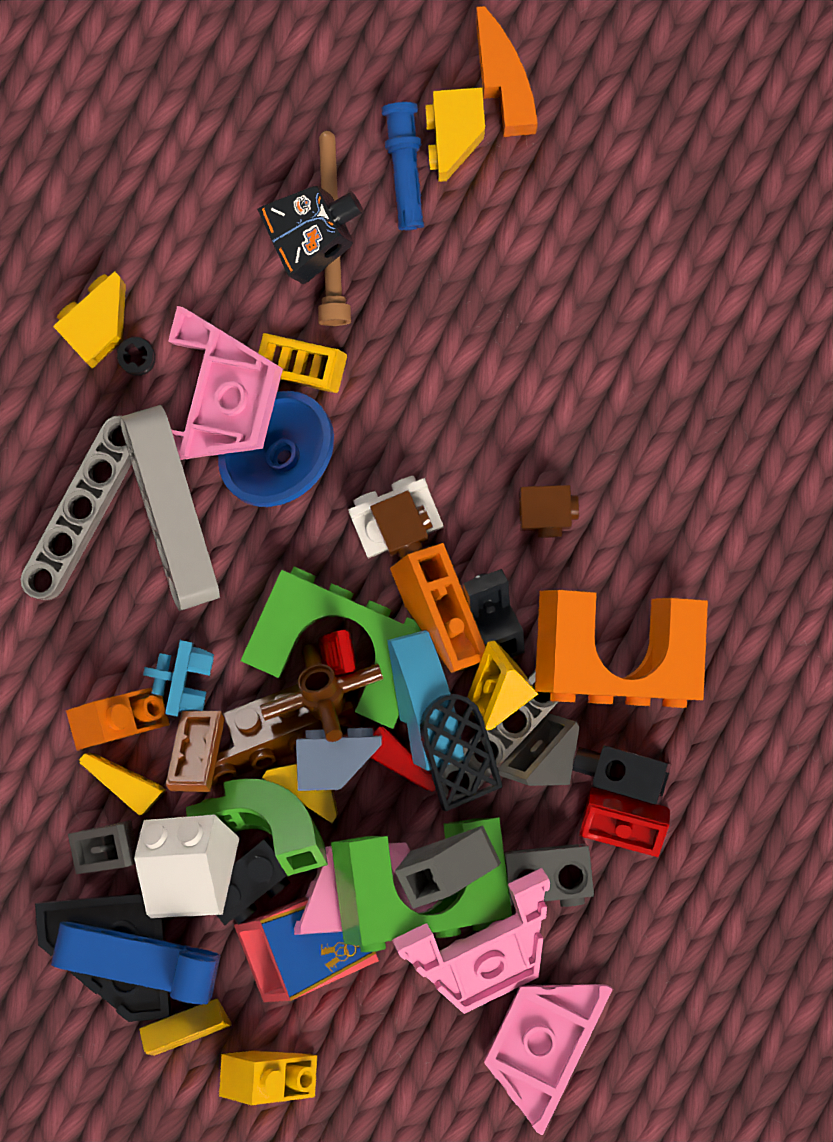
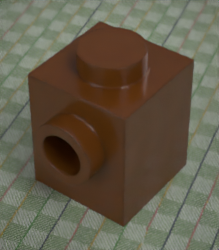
M570 485L520 487V531H538V538L562 537V530H569L572 527V520L579 519L578 495H571Z
M409 490L370 506L371 513L390 557L399 553L402 559L407 554L424 549L422 543L428 541L426 530L433 528L424 505L416 507Z

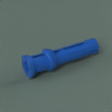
M414 102L387 104L381 107L382 115L386 116L389 140L385 141V149L388 150L389 154H392L398 209V229L415 230L423 228L424 222L416 153L420 150L421 138L416 137L414 114L418 112V107Z

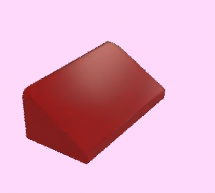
M591 788L579 836L659 857L670 825V809L606 790Z

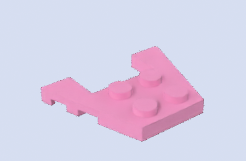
M177 306L168 342L177 346L205 351L185 431L172 430L180 460L263 449L283 368L191 311Z
M542 868L508 884L516 909L515 915L504 920L495 921L488 928L465 939H458L440 951L433 933L426 923L392 939L398 954L404 960L407 959L411 962L419 974L433 982L437 990L464 1014L539 978L543 936L540 933L541 920L546 919L547 913L544 895L545 891H549L550 888L549 878Z

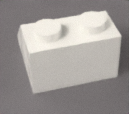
M216 815L143 821L134 859L146 914L150 918L223 914L239 837Z

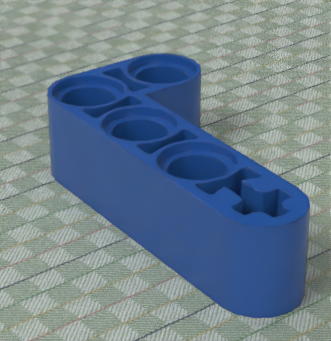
M60 922L51 965L72 972L171 992V998L186 1003L208 1004L213 994L220 954L205 949L94 926Z

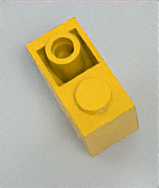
M482 88L433 91V104L425 105L427 130L435 129L436 145H428L430 170L438 169V182L447 181L484 139L485 119Z
M115 271L109 277L106 274L98 277L88 288L90 294L77 304L74 301L63 308L57 316L59 321L53 326L92 369L123 342L126 284Z
M268 1051L222 1054L219 1096L249 1105L315 1097L317 1055Z

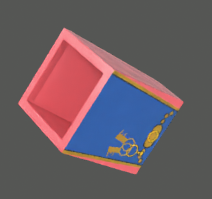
M306 896L246 919L239 925L234 924L263 1002L292 1001L378 962L376 952H360V946L344 944L342 932L294 935L296 921L301 920L308 902Z

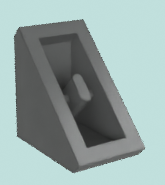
M548 713L498 767L499 775L528 786L570 785L579 734L577 722Z
M131 820L68 834L76 874L122 868L135 864L134 857L137 845Z

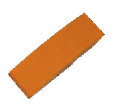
M485 6L477 7L476 29L483 99L500 97L503 137L536 134L538 121L534 98L519 56L501 25Z

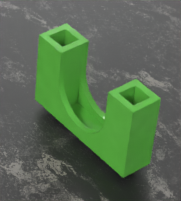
M293 567L291 574L281 570L241 661L277 678H281L301 634L307 627L326 617L337 616L351 619L360 624L371 637L375 649V664H379L384 678L383 680L366 685L355 712L393 729L399 717L387 640L422 631L416 621L406 617L404 624L389 618L390 609L370 600L366 607L351 601L354 593L332 583L329 590L313 584L316 576L299 568Z
M474 818L443 824L445 839L483 825L501 863L497 868L453 895L440 899L431 908L420 913L407 907L397 894L392 875L388 836H365L331 842L344 944L360 946V952H375L386 949L385 942L392 941V939L426 923L431 932L436 933V938H446L461 935V927L472 926L473 931H481L488 928L495 921L512 916L500 819Z

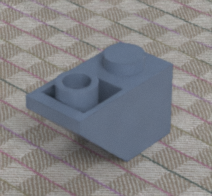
M373 728L348 729V737H342L336 742H329L326 740L323 729L305 730L306 738L296 740L298 791L341 789L382 745V735L373 736Z

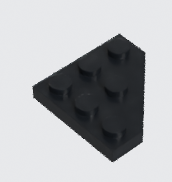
M142 893L35 903L38 946L50 956L54 953L60 922L79 923L166 941L164 918H150L146 914ZM70 972L93 993L100 995L113 1006L116 1012L127 1022L165 1019L172 1016L169 991Z

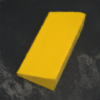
M217 998L209 1001L208 1004H201L146 1025L139 1030L145 1053L155 1056L232 1025Z

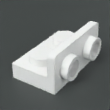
M409 476L391 485L393 491L378 497L376 491L353 500L355 507L348 509L368 559L388 551L371 513L370 506L409 490L415 506L424 505L433 528L426 530L427 534L444 528L425 478L416 481L414 476Z

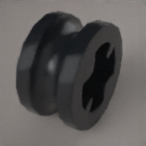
M131 337L120 344L117 350V359L119 365L128 374L142 376L148 374L153 369L156 363V354L153 347L145 339ZM132 347H136L139 351L144 349L147 351V356H142L145 363L139 367L134 362L129 364L126 362V357H131L128 351Z

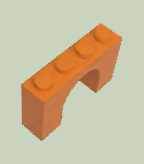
M567 590L540 591L535 692H549L550 701L575 702L576 694H587L588 703L613 704L614 696H626L625 705L650 706L651 698H662V707L687 708V700H703L707 600L651 599L649 646L646 656L634 672L620 678L612 674L603 665L596 651L595 615L597 593Z

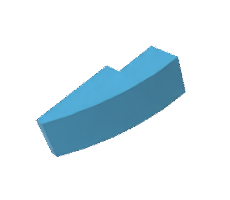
M424 630L387 641L399 718L407 723L412 760L415 765L428 771L430 768L420 733L422 715L432 701L442 695L450 694L430 634ZM449 700L444 701L440 705L446 708ZM435 709L430 716L429 723L437 727L443 713ZM449 716L443 730L454 736L458 727L457 720ZM428 729L429 742H431L435 733ZM440 735L434 749L445 755L451 740ZM456 745L451 756L452 759L458 762L464 760L463 746ZM433 755L438 768L443 760Z

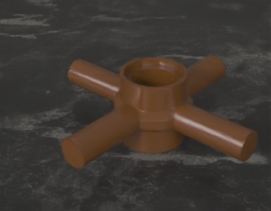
M308 644L302 649L306 669L298 678L300 691L261 704V713L266 721L305 707L314 718L321 720L326 740L336 742L342 738L337 715L345 707L344 693L375 683L384 678L379 664L338 677L330 666L322 664L318 647L315 644Z

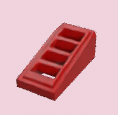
M340 630L319 638L322 664L330 666L336 676L352 673L357 670L350 632Z
M381 725L373 732V736L382 735V745L370 758L423 789L433 792L436 788L432 774L413 763L412 753L385 726Z

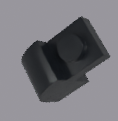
M499 569L489 574L483 573L463 583L464 595L485 647L487 642L496 641L511 658L525 653L523 628L510 606L509 583L503 570Z

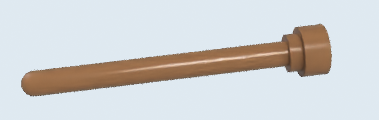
M324 131L319 137L321 188L330 193L335 201L338 199L335 135L332 132ZM340 256L325 268L326 297L322 298V305L318 306V323L320 325L342 326L351 323V306L346 304V297L342 296Z

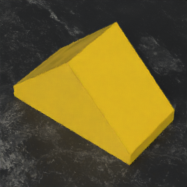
M496 641L487 642L467 696L478 706L488 731L495 728L538 695L519 665Z
M297 763L268 769L263 775V779L288 789L306 807L329 822L333 823L338 815L333 790L298 791Z

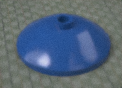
M294 391L277 392L263 449L218 455L219 472L224 484L243 502L259 507L278 506L300 497L319 480L329 464L334 447V431L331 420L326 411L313 398Z

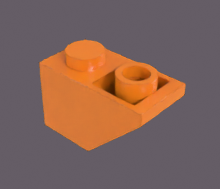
M152 687L66 710L76 751L170 725L168 716L165 714L166 708L163 697L152 694Z

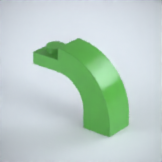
M260 779L224 782L225 796L205 799L201 803L186 807L187 817L216 815L233 832L245 829H259L272 834L275 856L287 876L328 865L324 841L304 804L291 791L276 783Z

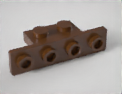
M298 684L224 713L235 747L218 753L211 786L224 784V782L234 780L239 775L254 769L267 768L279 759L297 754L296 740L306 738L305 730L323 729L321 720L314 718L305 707L266 721L264 720L260 705L300 691ZM346 702L343 711L337 715L342 737L348 735V729L361 727L360 719L355 712L352 702Z

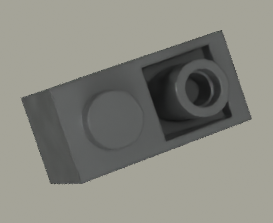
M482 825L410 851L397 867L395 873L414 909L453 895L497 868L501 862Z

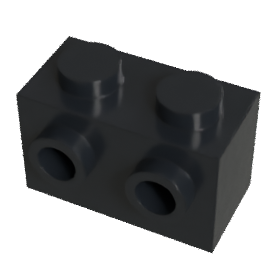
M268 836L233 865L223 914L216 915L224 926L233 919L239 925L258 909L254 904L258 898L265 893L272 898L290 883L286 877L287 874L275 856L274 844Z

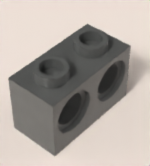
M586 843L504 851L508 884L517 880L519 873L525 869L538 870L542 868L550 881L549 891H545L544 901L560 900V906L569 907L584 905V897H594L590 851ZM566 865H575L581 871L579 882L571 887L563 886L558 879L560 870ZM509 890L510 904H511V905H514L513 900H512V897H511V894H510V890Z

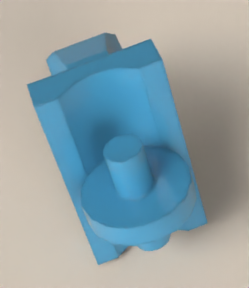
M180 640L174 672L169 671L172 655L159 653L156 669L144 667L143 675L154 677L152 694L163 696L166 681H172L165 714L179 716L181 711H203L207 692L186 688L185 685L188 671L210 676L214 660L213 653L193 647L194 643Z

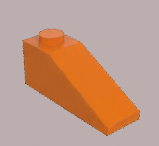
M444 543L407 554L393 565L390 570L404 605L422 631L426 630L429 632L436 652L451 673L480 663L486 647Z

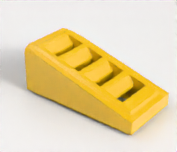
M263 333L258 352L260 355L273 361L276 345L282 347L278 366L283 368L280 380L338 393L347 360L346 353L339 349ZM297 350L293 372H287L292 351ZM313 354L314 358L310 374L305 376L304 372L308 356ZM325 358H328L323 379H320Z
M85 753L79 759L81 765L138 815L147 813L167 790L162 785L97 754Z

